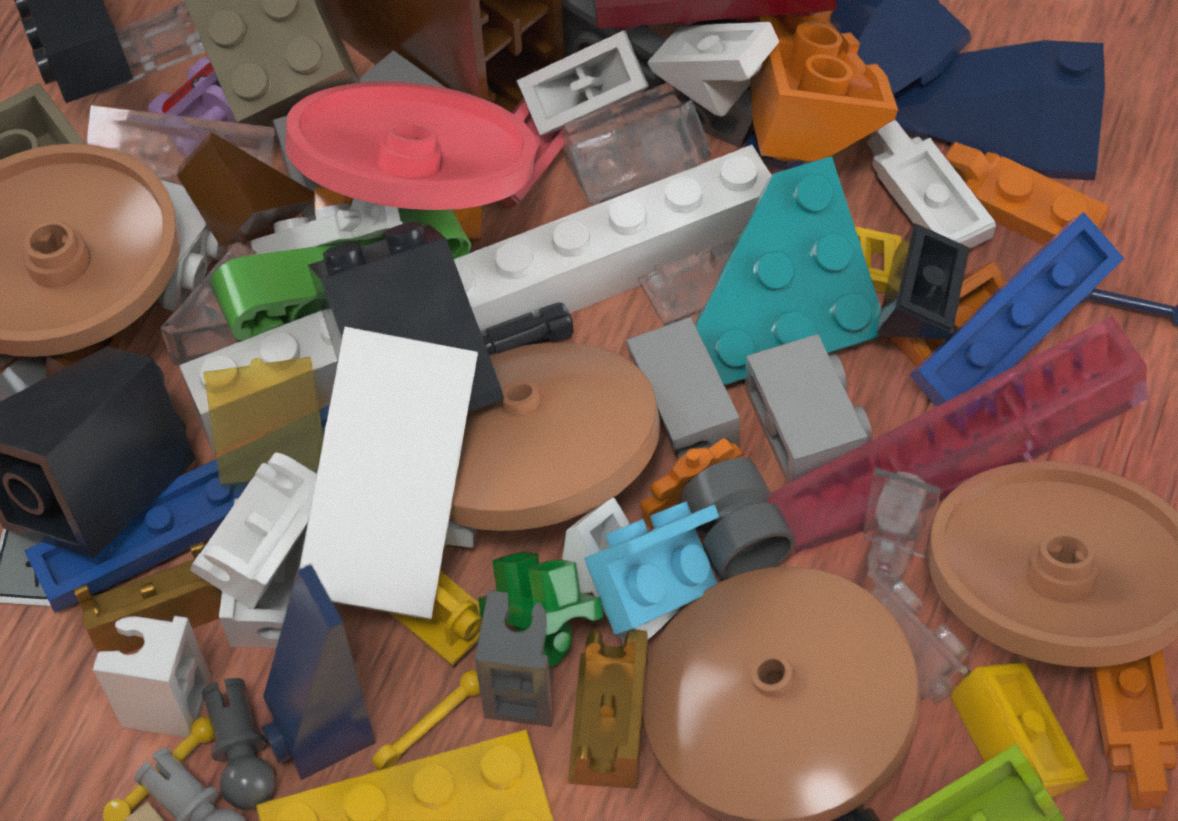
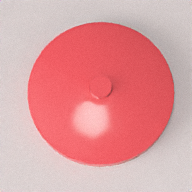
M363 82L327 88L315 92L295 104L288 113L286 120L285 151L290 162L303 175L339 194L390 207L419 210H450L490 204L505 199L521 190L529 182L533 174L536 141L532 131L521 119L499 105L477 96L448 88L417 83Z

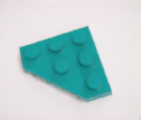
M832 156L774 173L768 178L758 198L759 201L728 256L707 303L701 309L694 323L724 386L745 379L747 356L816 334L819 335L827 353L882 337V335L876 333L881 307Z

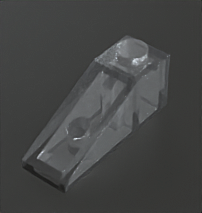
M91 105L87 144L111 148L130 155L150 168L159 179L183 186L177 177L178 167L211 132L274 168L276 132L273 127Z

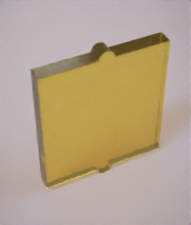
M311 357L263 363L262 359L254 358L248 366L203 372L220 486L251 481L263 462L268 464L274 453L284 454L311 471H318L323 445V432Z

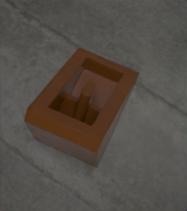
M213 132L200 143L178 167L177 171L178 179L220 247L254 240L275 233L274 223L296 218L313 201L314 197L312 190Z

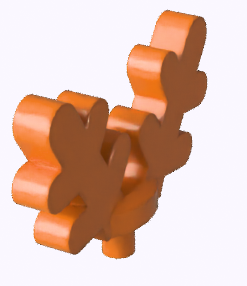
M726 438L721 439L709 449L704 447L688 450L687 453L676 461L668 475L655 481L650 486L653 495L641 502L640 508L643 510L641 517L650 528H654L649 516L680 504L678 497L685 485L697 474L724 460L743 458L745 454L735 443L731 444Z

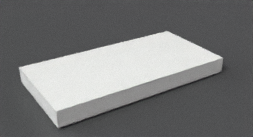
M349 327L344 328L300 562V568L310 563L312 564L332 603L427 620L431 619L478 352Z

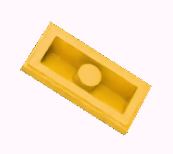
M1025 662L976 667L952 690L951 699L984 763L1017 744L1051 797L1082 786L1089 780Z

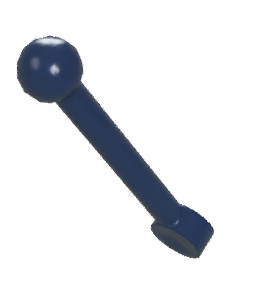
M1096 288L1079 302L1083 303L1089 299L1172 318L1173 322L1178 326V304L1171 306Z

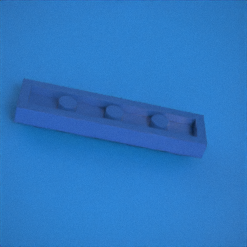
M1084 212L1069 221L962 323L949 339L941 343L919 364L909 376L950 422L961 418L1125 258Z

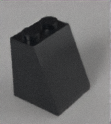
M408 222L397 225L384 233L386 239L361 247L359 242H349L334 246L323 252L324 260L308 265L337 363L345 327L478 352L468 412L504 400L501 386L446 237L430 224L423 226L421 222Z
M106 346L0 401V523L3 529L90 558H95L196 460L185 434V423L176 413L164 384L165 376L161 368L154 361V358Z

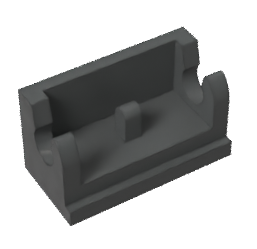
M488 590L475 656L484 718L551 727L553 720L551 695L552 669L548 664V656H544V643L547 632L545 609L540 603L535 604L531 612V626L523 632H512L505 625L509 618L507 592Z

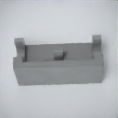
M691 317L626 339L627 351L631 359L634 360V364L645 374L653 388L658 413L668 433L670 444L673 450L679 449L676 451L678 459L690 449L704 447L709 449L723 438H726L731 444L735 443L740 448V417Z

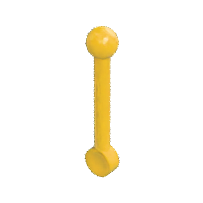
M468 670L463 673L460 678L459 687L393 744H386L380 748L373 756L371 763L378 770L395 766L400 760L402 753L465 698L480 695L477 671Z
M199 717L194 720L191 726V734L172 751V755L180 763L200 743H209L214 740L209 717ZM155 768V770H156L163 778H165V776ZM138 785L124 799L111 800L104 807V820H125L133 813V809L149 792L142 785Z

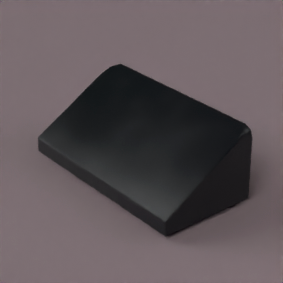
M914 223L894 253L876 333L887 337L949 339L953 333L969 247Z

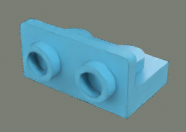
M686 501L649 516L654 529L648 531L643 519L605 534L609 548L584 558L615 635L636 628L702 597L705 590L718 584L695 528L719 518L715 504L691 513Z

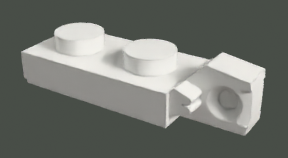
M896 120L870 134L867 145L875 155L872 165L877 172V176L913 224L916 223L969 247V249L993 238L996 228L994 219L930 138L924 141L920 137L910 139Z
M354 199L352 205L338 204L315 210V221L310 222L309 217L278 221L273 224L275 233L251 240L253 255L376 239L383 237V233L390 228L403 223L400 221L397 207Z

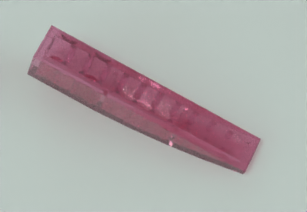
M1112 315L771 492L770 497L766 501L767 503L776 504L782 511L796 537V546L793 549L795 553L860 533L945 500L961 483L979 473L1003 465L1029 462L1147 401V365Z

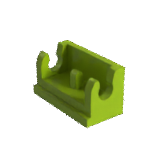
M1017 744L892 819L893 821H1066Z

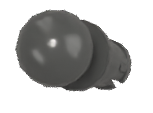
M240 678L224 679L230 701L229 707H225L223 695L220 693L217 681L206 686L201 693L206 703L216 743L211 748V756L215 761L228 762L220 777V791L224 799L233 807L241 810L256 809L257 804L267 802L272 795L275 786V775L267 762L255 756V753L265 747L266 740L263 734L256 733L246 695L245 681Z

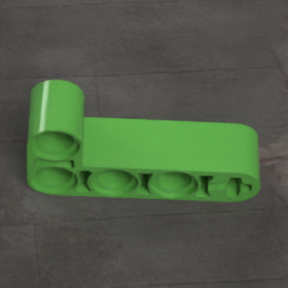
M398 209L400 221L403 224L408 222H421L423 226L430 224L446 237L453 259L470 253L471 243L452 209ZM380 237L376 239L358 240L350 242H359L361 244V247L384 240L386 238ZM349 242L242 256L222 264L214 271L210 279V287L235 338L243 341L321 311L308 265L324 260L322 254L329 248Z

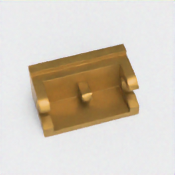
M203 542L190 546L194 557L193 560L96 596L92 595L87 584L74 589L84 613L82 618L86 630L97 652L120 651L122 654H126L143 647L144 639L136 635L127 637L118 633L115 623L126 617H142L172 622L174 616L188 618L192 629L219 619L222 598L220 589L190 571L192 563L204 549Z
M595 630L587 635L585 653L580 654L568 784L638 789L646 667L648 664V631L628 630L624 637L623 646H609L602 643L603 636L601 632Z

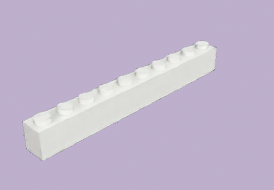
M750 145L454 259L481 335L485 336V329L530 312L533 313L534 317L539 316V309L557 302L564 303L569 313L575 312L732 250L759 201L758 198L768 178L771 176L769 170L753 145ZM321 310L179 366L194 410L212 452L215 454L286 426L330 405L338 363Z

